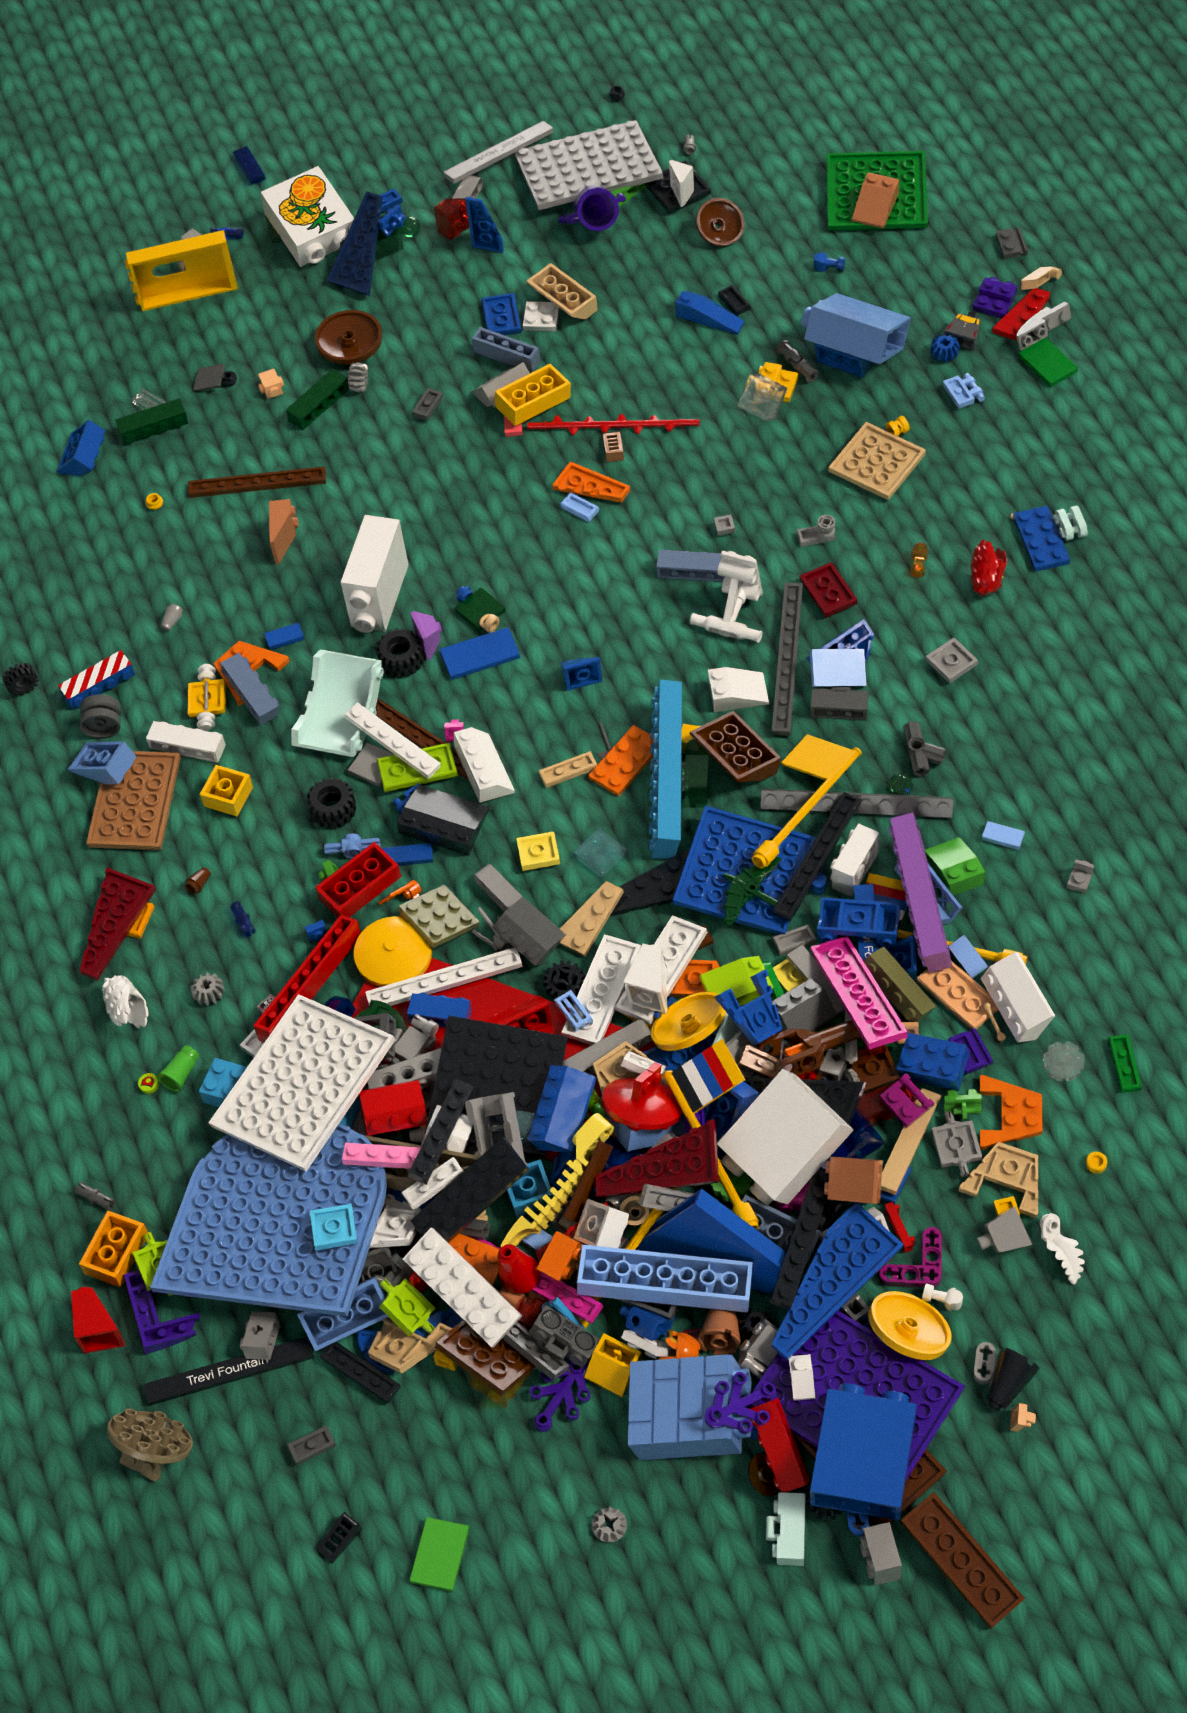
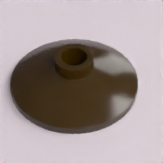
M760 1452L752 1457L748 1466L750 1483L763 1496L777 1495L781 1490L775 1486L773 1469L767 1465L765 1459L766 1452Z

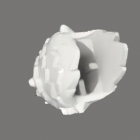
M121 975L105 978V983L102 987L107 1014H109L112 1022L117 1026H122V1023L127 1024L128 1021L137 1028H140V1026L145 1027L148 1017L146 1001L130 980Z

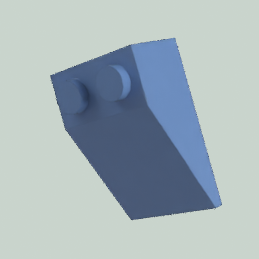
M86 742L68 770L103 784H119L137 756L125 742Z

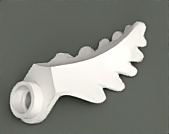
M1053 1213L1045 1214L1040 1220L1041 1238L1046 1241L1047 1249L1056 1252V1259L1062 1260L1061 1266L1066 1268L1065 1274L1069 1275L1068 1280L1074 1285L1077 1279L1081 1277L1078 1273L1083 1272V1267L1080 1264L1085 1262L1083 1259L1078 1258V1256L1083 1255V1251L1075 1248L1078 1245L1076 1240L1060 1234V1219L1057 1215Z

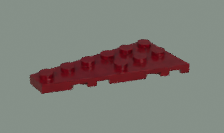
M108 867L105 870L106 875L104 882L102 881L101 895L97 900L91 933L88 935L87 948L84 950L79 969L81 975L98 981L156 891L155 885Z
M709 1120L706 1122L707 1124L698 1128L695 1127L680 1137H674L647 1150L648 1152L635 1156L620 1166L616 1165L596 1175V1196L603 1198L642 1193L644 1184L673 1189L719 1183L715 1120Z

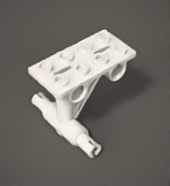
M722 551L718 575L725 577L721 590L723 593L728 594L724 617L720 618L712 615L705 617L693 613L690 624L704 627L709 632L725 637H732L738 640H744L745 638L759 643L762 638V631L747 628L746 624L735 622L740 608L746 599L757 601L759 597H762L763 591L757 561L748 555L741 556L733 551Z

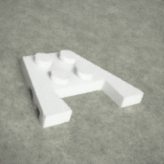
M388 1194L385 1196L382 1208L384 1211L378 1220L370 1248L411 1245L418 1232L410 1220L422 1209L417 1207L413 1210L409 1203L405 1201L401 1203L395 1200V1196Z

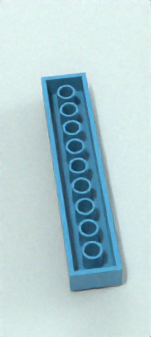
M659 680L658 687H654V694L650 703V708H653L650 716V723L653 724V728L650 730V739H653V743L650 745V755H653V759H650L649 770H652V775H650L649 786H652V791L649 793V802H652V807L649 808V818H652V823H649L648 833L651 834L648 850H651V858L669 860L675 857L681 841L682 682Z

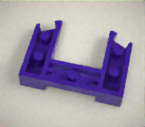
M139 1270L124 1274L144 1354L162 1350L196 1336V1331L193 1330L195 1321L200 1320L199 1313L159 1323L151 1295L154 1292L152 1290L147 1291Z

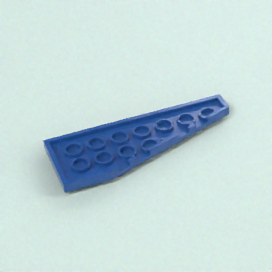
M858 1202L852 1205L827 1230L797 1291L792 1307L787 1312L772 1342L771 1347L786 1361L903 1248L904 1244Z

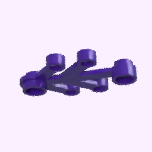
M569 1361L568 1371L559 1376H567L563 1382L545 1387L534 1385L530 1388V1396L533 1400H539L544 1396L555 1394L544 1413H540L535 1417V1427L538 1431L547 1432L552 1428L551 1417L563 1398H565L567 1406V1418L571 1421L579 1418V1409L575 1406L571 1386L576 1380L579 1389L577 1396L580 1402L587 1403L591 1399L590 1391L586 1388L584 1380L588 1368L587 1363L583 1368L574 1370L575 1364ZM541 1371V1377L544 1382L549 1383L553 1381L551 1378L544 1377V1373ZM535 1390L540 1391L539 1395H533L532 1393ZM582 1393L588 1394L586 1398L580 1397ZM570 1411L577 1412L575 1416L569 1415ZM542 1418L547 1419L546 1423L543 1424L539 1420Z
M737 1372L732 1377L733 1386L729 1405L722 1408L724 1395L729 1391L730 1387L726 1381H719L714 1387L716 1393L713 1406L705 1411V1423L711 1428H720L725 1425L738 1430L741 1434H748L753 1428L750 1420L756 1421L759 1425H765L769 1421L770 1415L765 1410L756 1412L745 1407L758 1400L770 1401L776 1394L775 1386L770 1382H763L755 1392L739 1399L741 1388L746 1383L747 1377L744 1373ZM736 1377L741 1378L742 1382H739ZM719 1386H723L725 1391H722ZM713 1413L716 1414L719 1419H716L713 1416ZM734 1413L747 1419L738 1421L728 1416ZM760 1415L764 1416L765 1420H762ZM742 1424L747 1425L748 1429H744Z

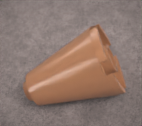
M709 1310L698 1335V1342L701 1344L700 1348L703 1351L707 1352L708 1349L713 1351V1355H732L736 1353V1349L740 1348L741 1344L736 1311Z

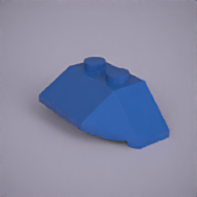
M863 619L818 649H864L866 662L874 633L865 619Z

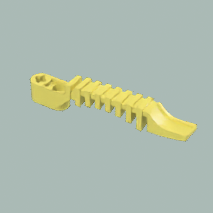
M599 1113L592 1115L572 1139L573 1144L576 1145V1160L574 1162L569 1160L566 1164L573 1172L571 1174L566 1170L562 1172L568 1180L564 1183L560 1178L556 1183L561 1188L559 1191L554 1187L549 1190L554 1195L552 1199L546 1194L542 1197L548 1203L545 1208L538 1201L533 1204L541 1211L539 1215H536L527 1206L524 1211L534 1219L533 1223L531 1224L521 1215L500 1245L501 1247L507 1244L517 1246L523 1238L532 1234H540L543 1228L546 1229L548 1227L547 1223L555 1219V1213H559L562 1210L560 1207L569 1202L567 1199L569 1196L572 1197L574 1195V1190L578 1187L589 1163V1158L593 1155L598 1142H605L614 1130V1126Z

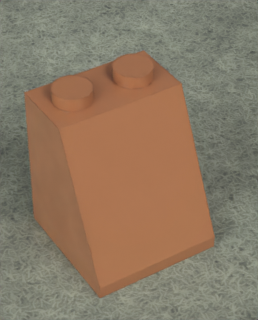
M830 1157V1161L826 1162V1173L829 1174V1182H825L824 1194L828 1195L830 1200L880 1203L883 1160Z

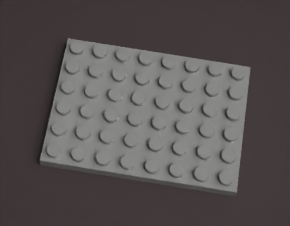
M636 120L587 133L584 132L572 137L568 136L560 140H552L548 143L537 144L528 148H521L514 153L538 210L573 202L579 192L589 186H601L608 191L663 179V172Z

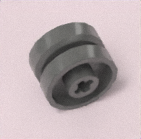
M101 694L91 695L83 699L80 704L79 727L81 732L86 736L97 739L115 736L121 727V706L119 701L111 696Z

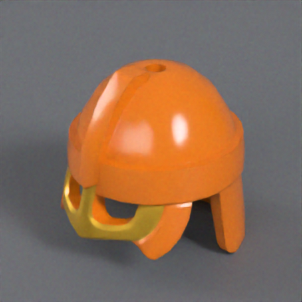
M668 1329V1333H666L668 1338L665 1341L670 1347L676 1349L677 1353L676 1356L659 1357L658 1360L698 1357L701 1344L687 1333Z

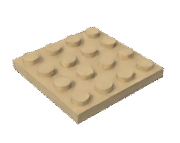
M865 422L829 466L828 472L889 500L926 455V450Z

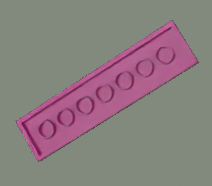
M848 936L810 947L812 956L869 1049L908 1038L907 1030Z

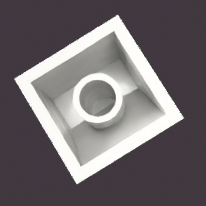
M643 943L624 980L629 1003L666 1014L667 970L662 950L656 945Z

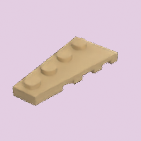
M606 881L560 928L566 936L559 944L586 957L624 893L623 889Z

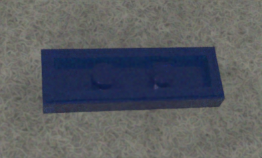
M247 146L233 151L236 161L251 185L266 180L265 174Z

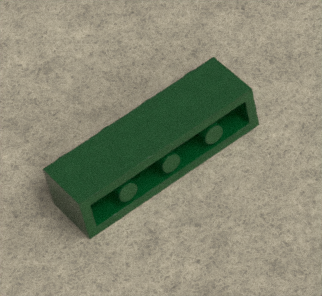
M331 369L286 409L288 421L301 430L307 428L349 390L347 378Z
M180 398L115 419L124 445L189 424Z

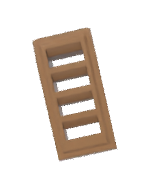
M620 432L603 434L607 462L624 460Z

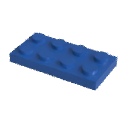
M1048 505L1013 513L1015 525L1035 572L1070 564L1069 555Z

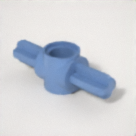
M347 834L342 839V842L325 844L324 851L326 855L343 853L346 858L352 859L374 841L379 846L381 844L379 838L361 839L358 834Z

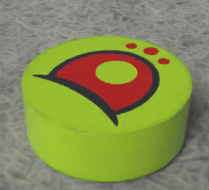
M146 1073L139 1078L138 1086L141 1092L152 1094L158 1089L159 1081L154 1074Z

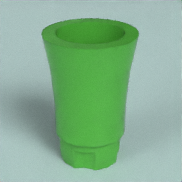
M185 1045L157 1075L160 1083L174 1092H180L188 1075L195 1066L196 1060L199 1058V1053L192 1047Z

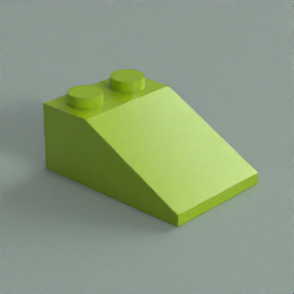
M759 956L747 957L703 973L699 978L706 992H714L719 995L731 988L739 1005H745L759 997L750 977L765 970ZM766 977L768 986H771L773 990L774 987L769 977Z

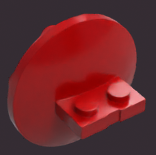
M654 1062L638 1077L621 1078L606 1086L603 1091L602 1105L607 1114L612 1117V1121L629 1126L631 1130L639 1131L641 1129L667 1130L681 1119L683 1111L670 1086L661 1082V1064Z

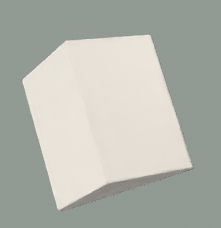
M671 160L669 161L670 186L680 206L683 207L694 192L693 166Z

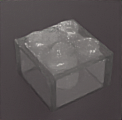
M760 373L750 374L738 407L765 421L775 420L787 387Z

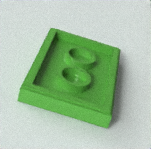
M427 1517L412 1569L410 1583L453 1592L470 1527Z

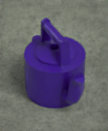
M601 186L586 187L579 192L575 199L574 213L561 216L559 223L574 224L580 222L586 228L593 231L606 230L616 221L619 213L618 203L624 202L626 197L622 193H618L615 197L610 191Z

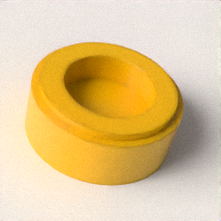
M1092 1152L1087 1156L1086 1167L1092 1173H1102L1107 1167V1158L1101 1152Z

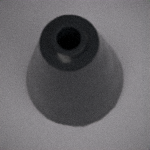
M1001 1347L986 1399L989 1401L988 1405L998 1411L1001 1408L1006 1409L1038 1373L1040 1367L1034 1362L1032 1366L1028 1364V1358L1020 1353Z

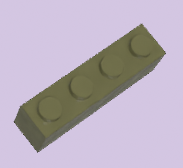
M885 947L873 952L866 958L864 963L878 986L908 1022H920L934 1010L936 1005Z

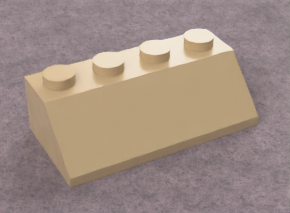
M552 263L526 281L528 285L571 317L587 319L598 311L596 296Z

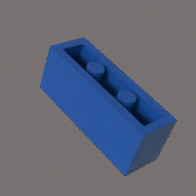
M412 993L407 1015L409 1023L415 1018L416 1014H419L428 1021L436 1022L439 1027L446 1028L448 1015L470 1019L472 1007L470 1000L461 997L456 999L448 998L444 995L432 996L426 993Z

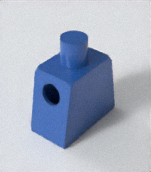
M626 1304L620 1311V1316L627 1319L626 1328L650 1341L666 1337V1333H668V1329L671 1330L675 1318L674 1316L669 1320L636 1306L631 1307Z

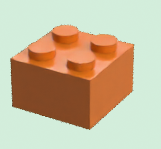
M556 1231L537 1270L564 1283H566L567 1279L570 1281L576 1270L574 1269L576 1262H580L582 1245L584 1244Z

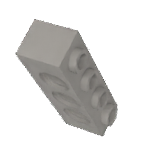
M441 1048L374 1071L367 1081L368 1088L382 1087L388 1083L398 1084L419 1080L421 1089L426 1088L428 1085L435 1083Z

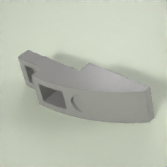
M1063 302L1052 309L1046 307L1032 316L1016 335L1019 350L1022 351L1047 337L1048 331L1071 319L1069 303Z

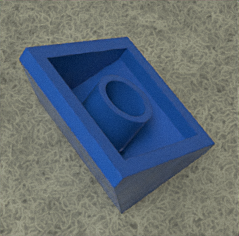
M911 935L897 942L896 946L886 950L916 982V940L914 935Z

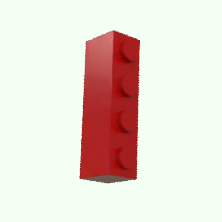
M779 1398L752 1407L750 1410L756 1412L765 1410L770 1415V1419L765 1425H759L753 1420L751 1422L753 1426L757 1427L759 1444L765 1448L767 1465L773 1469L775 1475L773 1479L776 1488L780 1489L781 1493H785L807 1485L811 1481ZM760 1415V1418L765 1420L764 1416Z

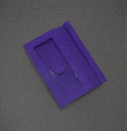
M975 1028L972 1031H965L948 1038V1041L967 1045L970 1055L965 1069L966 1075L982 1069L988 1064H993V1059Z

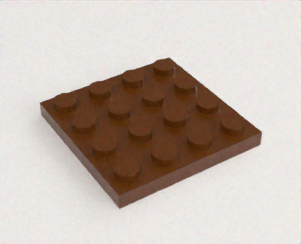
M465 1320L445 1334L435 1345L438 1351L501 1397L536 1367L504 1339H501L494 1348L491 1347ZM519 1320L517 1321V1322H518L521 1326H523L526 1330L530 1331V1328H529V1327H527L526 1325H524V1324H523L522 1322H520Z

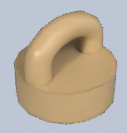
M486 614L480 619L479 624L485 631L491 633L496 630L500 620L494 614Z

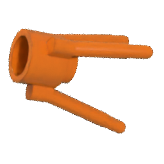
M411 880L403 887L390 893L389 896L379 901L378 904L382 905L401 893L406 899H414L419 897L418 894L422 892L421 887L415 880Z

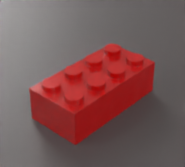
M374 841L317 885L315 889L319 900L337 918L340 915L351 917L402 876L399 865Z

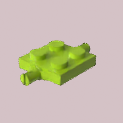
M148 1232V1235L146 1233L143 1236L147 1246L133 1252L134 1260L147 1291L151 1290L153 1278L168 1241L155 1242L152 1232Z
M385 1278L379 1285L388 1294L379 1308L408 1336L421 1327L430 1335L435 1327L427 1320L435 1307L406 1278L395 1287Z

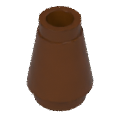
M202 867L186 879L184 884L186 890L194 895L200 893L211 872L206 867Z

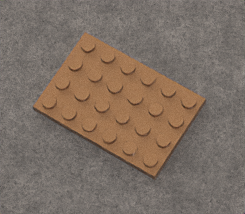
M133 751L137 757L119 784L100 783L86 843L88 847L162 850L181 760L180 753Z

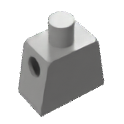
M838 1047L836 1050H828L819 1069L820 1077L826 1081L844 1080L843 1076L848 1061L845 1060L844 1048Z
M1016 1207L1007 1209L986 1223L984 1229L987 1234L977 1238L981 1250L992 1246L995 1253L1032 1244Z

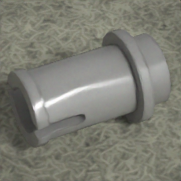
M686 135L684 138L685 145L683 149L688 155H692L696 151L693 135H691V139H689V135Z

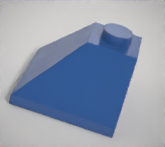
M599 657L578 658L560 663L561 674L567 691L602 682Z

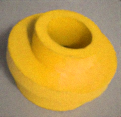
M152 493L147 496L145 503L147 508L155 510L163 505V499L157 493Z

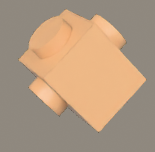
M275 369L258 374L260 379L259 389L262 394L265 393L267 399L283 394L282 387L284 383L281 376H277Z

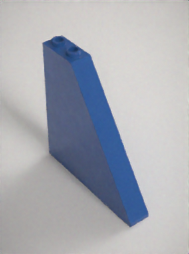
M700 1189L659 1217L636 1248L639 1251L753 1262L750 1289L767 1294L773 1291L785 1255L783 1249L703 1189Z

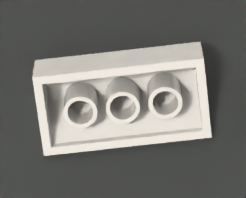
M472 727L454 732V748L479 803L515 793L489 734Z
M1014 952L991 965L981 977L983 984L1017 1042L1036 1040L1055 1017L1018 952Z

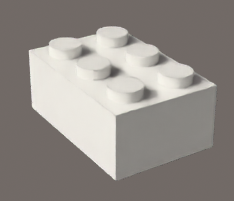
M858 824L855 830L852 829L850 831L848 842L841 846L839 857L832 861L830 867L832 870L830 880H832L833 889L851 897L854 896L853 885L861 884L879 854V832L861 824Z

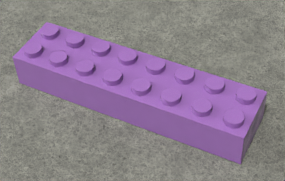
M912 812L890 818L892 826H889L891 838H893V848L895 855H897V865L899 872H901V882L903 889H905V899L907 906H909V916L914 927L913 933L918 944L917 950L923 967L927 966L930 973L953 967L920 829Z

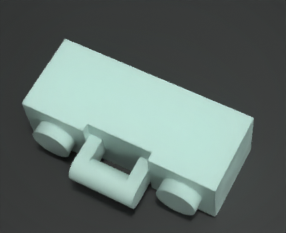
M778 1493V1500H774V1514H778V1516L766 1517V1540L777 1541V1544H773L772 1557H777V1565L804 1566L805 1494ZM775 1524H780V1534H775Z

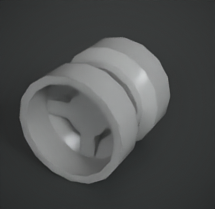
M830 515L820 516L817 521V534L821 539L829 540L835 536V519Z

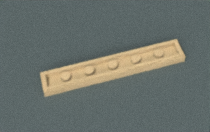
M924 1088L921 1089V1092L928 1100L931 1099L935 1104L908 1128L903 1127L882 1172L881 1190L896 1195L941 1099V1095ZM916 1100L915 1105L920 1108L922 1104Z

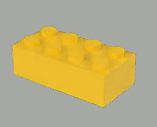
M548 364L496 390L495 407L516 426L569 399L571 383L551 364Z

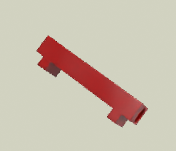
M893 1202L885 1204V1213L898 1240L904 1244L902 1248L904 1253L913 1251L915 1238L914 1236L909 1237L899 1216V1204L894 1205Z

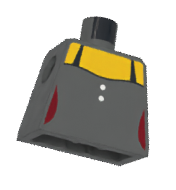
M970 311L967 315L957 314L945 329V336L951 334L952 338H957L960 347L975 351L981 320L977 318V313Z

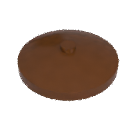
M345 310L334 313L321 322L315 333L317 350L326 360L337 364H352L362 362L375 354L382 343L383 335L379 322L372 315L359 310Z

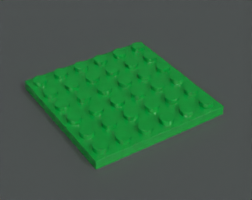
M925 151L827 153L828 231L883 229L852 221L862 184L868 172L899 179V195L884 229L928 228Z

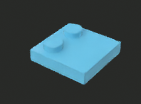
M352 1204L310 1211L315 1251L357 1244Z

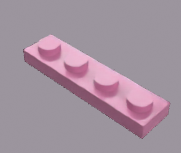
M345 1143L342 1163L343 1165L411 1169L421 1147Z

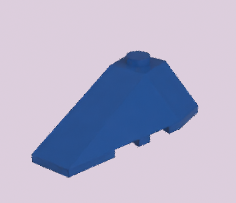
M466 197L472 247L503 253V239L482 199Z
M682 291L675 302L676 317L738 335L744 325V320L704 295L691 291Z

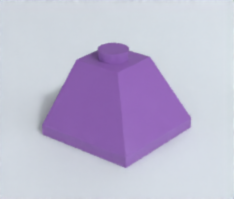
M413 611L410 613L414 633L421 640L423 653L428 661L432 658L441 641L440 633L442 628L439 622H435L433 616Z

